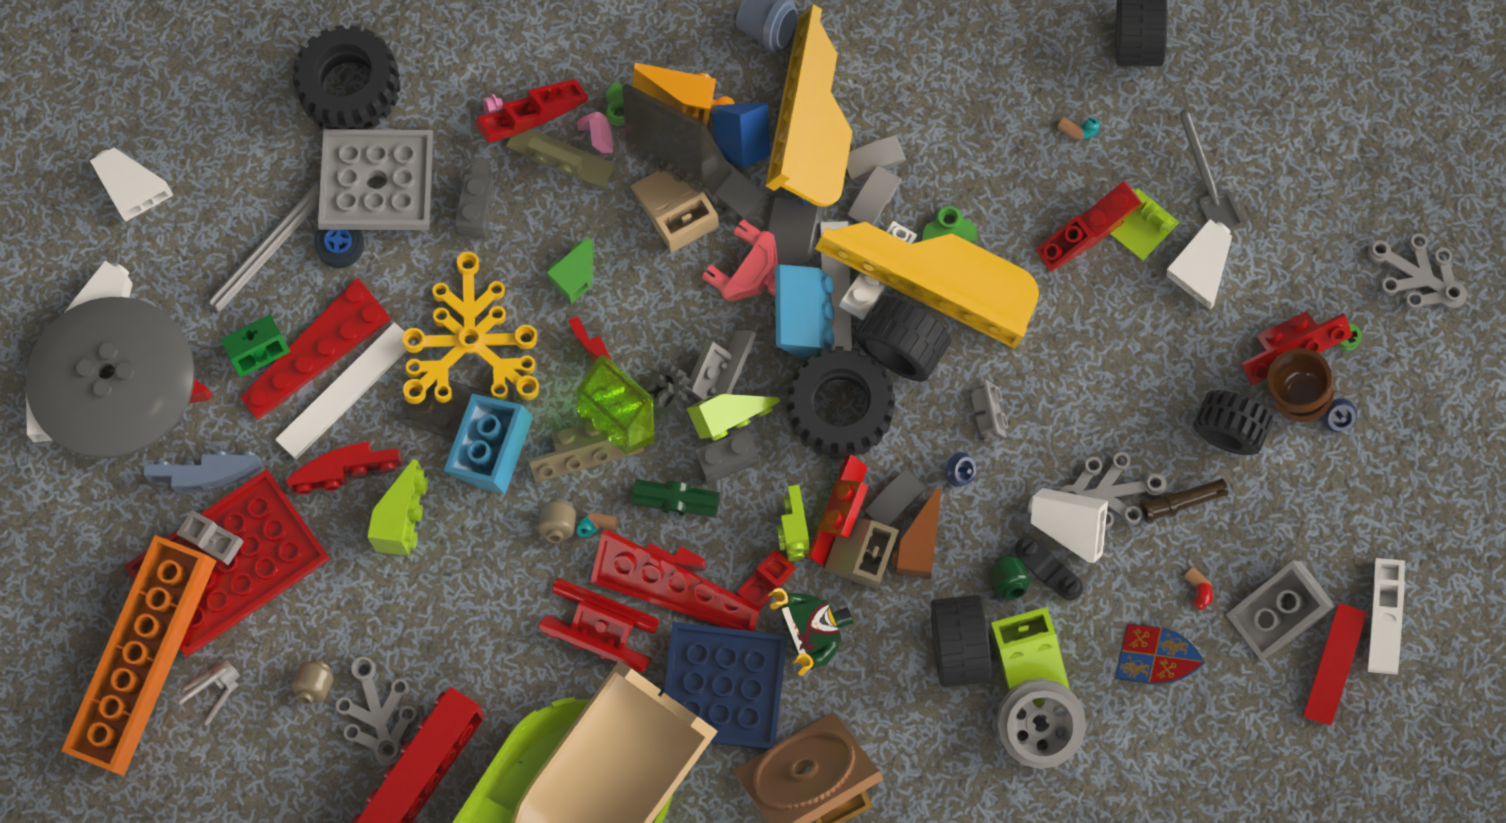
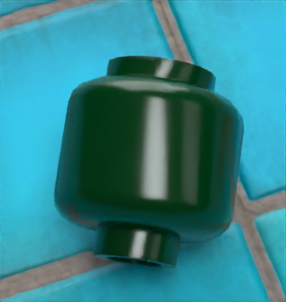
M1008 555L1001 556L995 560L989 569V578L998 596L1014 600L1026 593L1031 581L1021 559Z

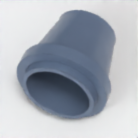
M743 0L737 13L736 27L739 31L762 43L766 50L778 52L789 44L795 33L798 11L792 0Z

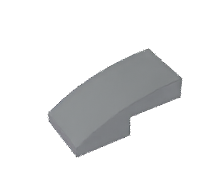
M891 136L849 152L846 168L851 180L855 182L872 174L878 165L889 170L906 161L898 138Z
M878 165L863 186L847 215L860 223L867 222L874 226L885 205L892 199L902 179Z
M193 510L176 533L179 537L226 565H229L244 542L240 537L219 527L212 520Z

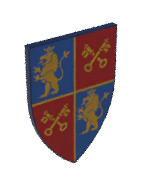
M1128 623L1115 678L1146 684H1167L1191 675L1204 665L1205 662L1193 644L1182 635L1165 628Z

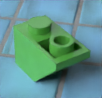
M588 237L583 242L578 241L571 247L570 253L563 259L559 258L554 261L547 272L549 281L571 304L592 286L593 241Z

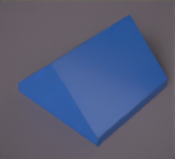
M768 102L713 105L716 159L726 160L728 163L745 167L770 156Z

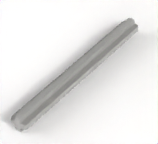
M315 184L211 296L208 302L215 310L221 311L318 206L320 184Z

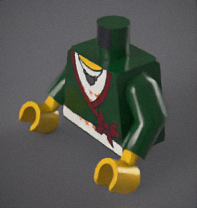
M781 588L768 593V596H774L777 599L776 602L770 604L771 609L774 610L780 606L784 607L781 608V615L797 654L792 664L799 663L803 666L798 674L803 676L809 669L812 670L827 665L838 651L839 643H841V634L838 628L853 623L848 607L832 612L828 601L821 600L817 596L788 593Z

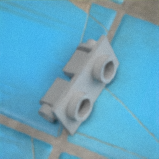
M985 379L983 380L984 386L981 384L972 387L973 391L971 392L975 412H986V414L976 417L980 436L984 438V441L994 440V434L1007 438L1005 429L1008 428V421L1005 414L1000 410L999 403L1002 402L1000 389Z

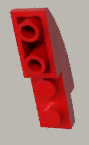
M1123 181L1083 215L1075 216L1036 248L1035 251L1048 269L1053 272L1116 230L1124 223L1123 219L1143 203L1130 185Z
M369 441L335 449L308 462L287 478L286 482L290 491L295 492L297 495H307L312 493V489L323 488L325 491H336L340 489V485H347L346 474L350 473L353 477H361L367 475V471L379 470L380 473L394 472L396 470L395 467H402V458L398 448L373 451Z

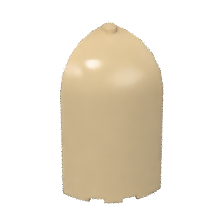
M619 660L527 786L517 803L511 823H652L718 731L667 694L663 693L661 697L658 696L661 691L659 688Z

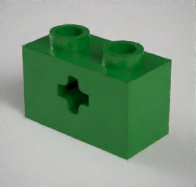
M271 314L220 339L240 378L290 353Z

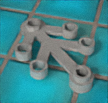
M1415 234L1409 243L1411 250L1414 251L1418 267L1393 253L1387 242L1377 240L1371 243L1367 255L1373 263L1382 264L1387 262L1411 277L1400 280L1393 277L1384 279L1381 285V291L1384 295L1393 296L1397 292L1422 287H1429L1435 291L1426 295H1422L1419 292L1409 293L1405 300V305L1412 311L1419 310L1423 306L1442 303L1447 308L1455 309L1465 303L1467 291L1461 283L1456 282L1450 265L1452 253L1449 249L1440 248L1434 255V262L1440 267L1442 282L1433 276L1426 252L1428 239L1425 235ZM1414 240H1421L1423 246H1416ZM1382 247L1385 253L1379 254L1375 248ZM1444 254L1448 260L1442 261L1438 255ZM1391 283L1395 289L1388 290L1385 284ZM1448 291H1456L1458 297H1451ZM1410 298L1418 299L1419 304H1412Z
M1119 452L1114 456L1113 465L1096 489L1084 490L1091 478L1098 475L1102 469L1101 460L1097 457H1090L1087 459L1084 471L1075 484L1066 485L1059 490L1061 492L1107 500V507L1122 516L1127 524L1137 525L1142 518L1141 510L1136 506L1128 507L1116 499V497L1146 493L1153 498L1160 497L1165 492L1167 483L1162 475L1153 473L1148 475L1144 481L1112 486L1121 472L1127 470L1130 465L1129 455ZM1118 458H1123L1126 460L1127 464L1124 466H1120L1117 464L1116 460ZM1096 463L1099 468L1093 471L1089 469L1088 465ZM1157 480L1160 483V487L1153 488L1150 482ZM1107 511L1106 517L1109 518L1110 523L1105 525V530L1110 529L1114 521L1113 515ZM1135 512L1138 518L1131 520L1128 517V513Z
M359 657L352 663L351 671L355 678L362 682L370 712L353 704L348 697H341L337 700L336 710L341 715H350L376 729L378 739L363 733L356 724L347 725L343 734L347 741L352 743L358 742L374 750L376 760L382 765L390 766L396 764L401 758L400 752L403 747L400 741L409 724L416 721L417 712L412 706L402 707L399 711L400 719L391 734H389L387 723L401 697L408 694L409 685L403 679L393 681L391 692L383 707H381L373 680L376 673L375 664L368 657ZM368 666L370 668L369 673L361 675L359 673L360 668ZM399 683L405 684V690L401 693L395 691V686ZM344 701L350 703L347 711L340 710V704ZM406 710L413 711V717L409 720L403 718V713ZM352 728L358 730L355 738H349L347 735L348 731ZM387 746H391L394 749L393 754L390 756L383 754V750Z

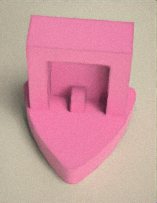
M594 112L577 121V130L591 131L593 147L602 154L613 152L611 124L606 116L600 112Z

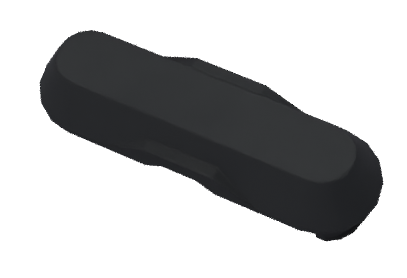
M1023 537L1018 540L1015 546L1017 557L1044 584L1065 600L1072 601L1081 596L1083 584L1080 579L1065 565L1060 563L1043 545L1032 537Z

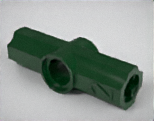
M636 479L631 502L632 505L661 509L662 512L669 514V511L678 512L679 516L689 513L716 518L720 492L691 488L690 485L679 481H667L665 484Z

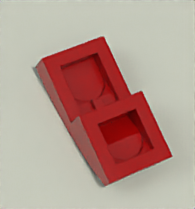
M578 316L568 320L574 337L584 351L606 369L613 368L611 358L600 335L589 340Z
M649 543L646 548L689 571H704L707 566L706 559L681 546L675 556L652 543Z
M775 549L756 568L755 573L736 591V595L762 609L773 597L768 596V593L781 588L795 572L796 567Z

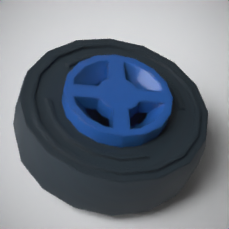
M318 230L314 239L315 251L319 259L327 266L346 268L354 264L361 257L364 250V237L360 230Z

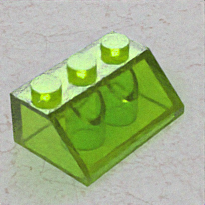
M605 355L600 356L577 389L578 402L576 403V408L581 417L590 421L598 432H602L610 440L613 446L618 447L627 455L655 442L653 397Z

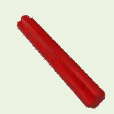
M557 578L552 586L554 594L578 604L582 600L633 621V626L651 634H654L658 629V618L578 585Z

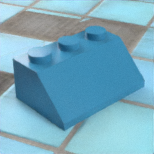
M775 265L776 346L800 360H805L810 355L816 357L819 355V350L825 348L828 349V352L832 351V345L835 342L832 331L834 309L831 296L834 284L830 275L819 268Z
M472 393L444 472L480 489L506 494L533 416L521 404Z

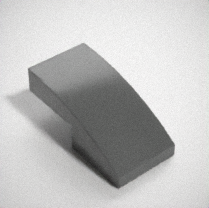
M905 469L877 496L865 512L876 522L891 527L928 487L908 469Z

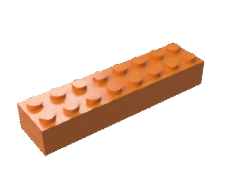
M154 535L62 747V752L111 772L125 775L216 560L206 554Z

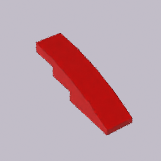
M576 79L530 89L527 98L503 103L501 111L478 116L475 125L487 143H491L549 122L588 101V96Z
M1338 603L1322 650L1303 717L1329 726L1332 725L1367 611Z

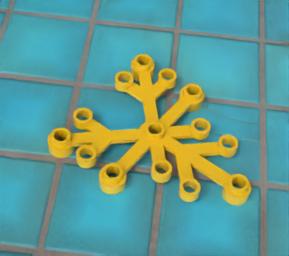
M463 252L457 258V269L463 275V302L449 291V287L445 283L435 284L432 291L433 298L436 301H444L464 318V327L450 316L446 308H437L433 312L434 323L439 327L445 326L454 335L424 336V333L418 328H410L403 333V347L411 353H417L426 347H454L440 361L411 359L406 363V373L409 377L418 378L422 373L426 374L420 380L410 379L404 384V398L411 404L422 402L426 397V390L437 380V386L434 390L435 398L441 403L448 402L452 397L448 382V369L465 353H476L493 367L494 384L491 387L492 398L499 400L507 398L508 387L505 384L506 378L516 387L517 395L521 399L533 400L539 393L537 379L529 376L535 370L534 358L526 355L521 358L501 359L486 346L517 345L521 349L528 350L537 343V331L530 325H522L516 329L515 333L486 334L494 325H501L505 322L506 312L500 306L492 307L489 315L475 327V317L493 300H499L504 296L505 286L499 281H494L490 283L488 290L475 301L474 274L479 270V258L473 252ZM466 263H471L473 265V267L470 269H466L463 266ZM494 287L502 289L500 293H493L491 290ZM440 289L446 291L443 295H438L436 292ZM494 313H500L502 314V317L494 318L492 315ZM440 314L446 316L444 320H439L436 317ZM524 337H529L531 341L522 342L521 339ZM467 339L475 340L473 344H467L465 341ZM412 340H416L419 342V344L412 346L409 344V342ZM525 362H529L532 364V366L530 368H524L522 364ZM416 365L419 367V370L411 371L409 368ZM515 370H519L522 374H525L526 376L522 377ZM498 388H501L505 392L499 395L496 394L494 391ZM531 388L533 391L531 393H524L523 389ZM441 390H446L448 394L446 396H440L438 392ZM418 391L420 394L419 396L412 397L410 393Z

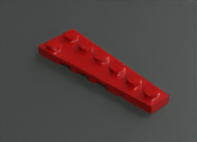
M359 278L355 279L289 347L290 353L278 358L240 399L257 420L261 419L392 320L361 280Z
M608 529L602 532L590 580L591 583L724 628L755 632L761 607Z

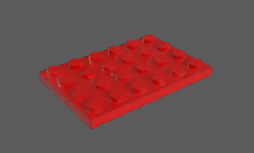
M267 469L200 514L244 541L229 565L224 564L176 534L179 529L164 538L206 554L216 560L179 647L186 658L331 560ZM148 550L124 565L134 581Z

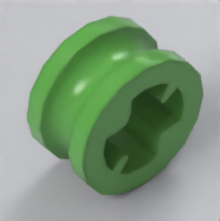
M1350 323L1348 324L1351 332L1355 335L1352 340L1353 343L1345 340L1337 344L1339 348L1346 351L1355 349L1362 338L1360 329Z

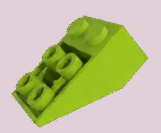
M416 459L409 463L372 511L368 539L376 552L409 556L411 548H416L418 533L414 532L416 521H421L423 514V505L419 503L421 494L425 495L428 488V478H425L424 470L421 469Z
M1047 607L991 622L990 634L1008 691L1025 680L1037 678L1057 681L1070 690L1056 633ZM1043 697L1033 699L1034 705H1042L1044 702Z

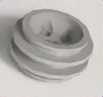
M1045 678L1025 680L1010 689L1000 702L996 717L998 737L1009 755L1025 766L1038 769L1056 767L1072 758L1083 743L1086 731L1084 709L1075 694L1061 683ZM1044 698L1042 705H1034L1033 699ZM1056 705L1064 707L1061 715L1054 714L1053 709ZM1021 708L1025 709L1023 718L1018 719L1016 716ZM1037 715H1042L1045 720L1044 725L1041 727H1036V724L1033 722ZM1056 728H1065L1062 737L1055 735ZM1021 730H1025L1028 733L1027 738L1023 741L1017 738V734ZM1039 740H1047L1048 746L1046 748H1037Z

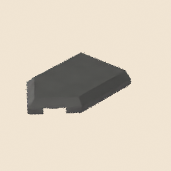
M780 197L770 198L763 231H769L774 235L778 265L801 266L813 260L824 207L812 203L804 205L802 201Z

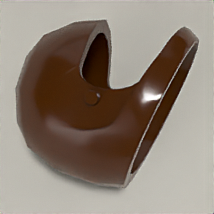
M1304 348L1290 349L1277 356L1269 367L1267 375L1269 397L1274 400L1277 410L1289 420L1298 423L1314 422L1325 415L1331 406L1334 396L1333 371L1325 358L1312 350Z

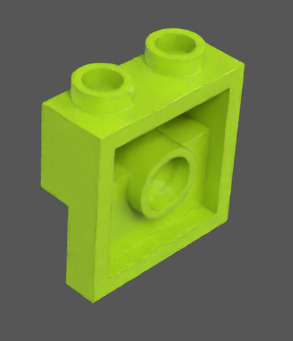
M800 485L788 486L789 496H784L786 515L781 516L782 525L777 526L780 550H786L788 561L802 560L809 552V537Z

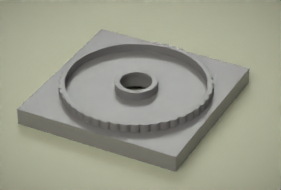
M323 129L318 214L319 230H430L433 130ZM375 176L383 177L387 181L385 186L379 189L370 188L367 182Z

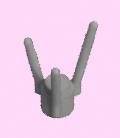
M225 659L220 664H216L211 670L183 686L182 691L184 692L192 687L194 688L178 699L177 703L179 705L183 704L212 682L220 689L225 686V691L203 722L207 726L230 693L239 686L235 681L240 675Z

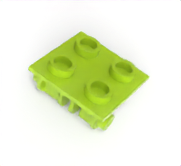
M1137 188L1136 190L1133 189V191L1143 204L1123 219L1124 223L1110 233V235L1140 260L1144 261L1179 224V221Z

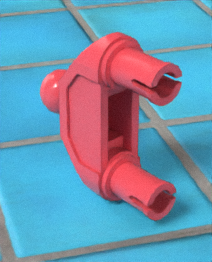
M743 219L739 225L747 232L737 226L734 234L751 244L753 249L732 277L727 276L714 265H710L707 270L715 277L704 272L702 279L720 290L722 297L728 301L762 294L767 286L769 293L775 297L774 276L775 265H778L774 235L769 231L761 232Z

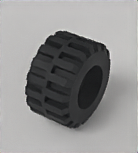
M1211 390L1207 392L1193 426L1195 431L1210 444L1230 453L1252 456L1259 454L1273 423V417L1263 406L1244 395L1225 390Z

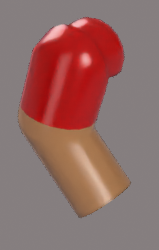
M1192 567L1185 574L1184 578L1196 588V597L1192 600L1194 606L1204 610L1213 601L1212 584L1197 569Z

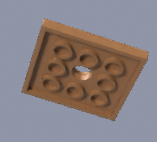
M833 712L780 741L770 750H766L732 770L738 782L768 823H811L883 780L879 769ZM813 766L810 771L804 774H797L805 767Z

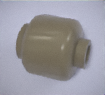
M563 499L550 500L540 509L537 526L539 533L551 543H561L563 540L569 539L575 530L576 511L568 501Z
M311 660L300 665L291 683L292 691L296 694V699L299 702L311 705L312 703H320L325 700L334 682L330 667L317 660Z

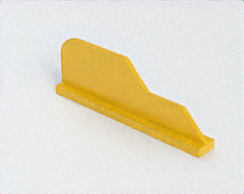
M813 4L798 17L765 186L773 191L781 186L814 205L827 207L838 201L842 194L852 130L831 93L837 52L820 23L822 9Z
M862 222L835 230L825 228L815 247L816 250L1014 349L1025 335L1026 327L1039 297L1037 283L1026 270L954 234L909 244L867 222Z

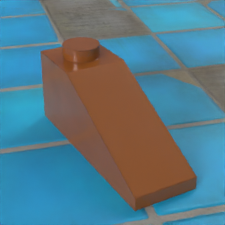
M935 489L902 537L900 548L894 549L892 566H897V575L931 579L941 499L940 489Z

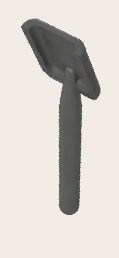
M1182 110L1180 112V119L1202 181L1209 194L1201 198L1199 202L1207 221L1211 219L1215 223L1220 222L1228 229L1244 222L1243 217L1231 192L1227 189L1217 192L1215 181L1192 116L1188 110Z

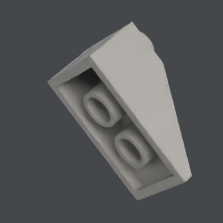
M1291 561L1228 612L1226 616L1259 659L1263 661L1317 624L1337 606L1301 561Z

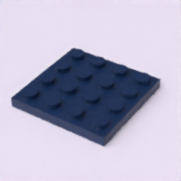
M672 622L664 693L718 731L709 744L770 750L776 743L788 635Z

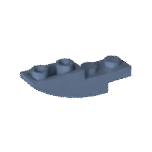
M212 451L211 454H202L201 465L193 461H184L182 465H171L167 461H155L154 464H145L144 476L149 482L171 483V487L176 494L196 493L222 488L245 479L262 469L263 462L258 455L249 451L239 452V455H228V453L223 451Z

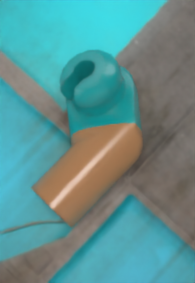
M1063 117L1057 129L1079 141L1097 135L1100 124L1097 119L1088 118L1085 123L1077 125Z
M591 512L577 523L576 533L581 538H587L600 528L615 530L617 517Z

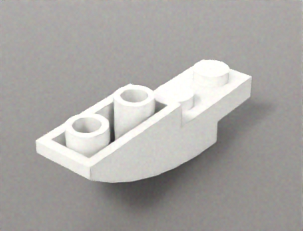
M894 221L886 231L909 244H913L917 237V234ZM860 272L842 299L839 307L864 320L887 285Z
M1375 559L1368 672L1398 675L1405 584L1404 560Z

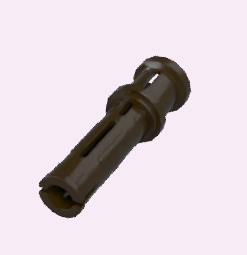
M1220 478L1219 480L1175 494L1167 491L1158 498L1148 501L1147 499L1140 500V506L1147 524H1151L1155 519L1167 515L1174 517L1181 509L1228 496L1229 491L1224 489L1228 488L1223 478Z

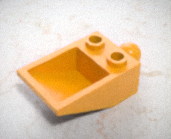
M635 63L632 90L680 125L707 129L713 105L735 104L734 100L728 96H722L717 100L713 99L716 79L711 78L707 74H690Z

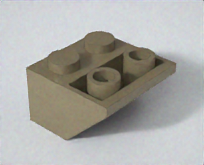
M856 519L849 538H835L824 571L878 590L899 530L873 520Z

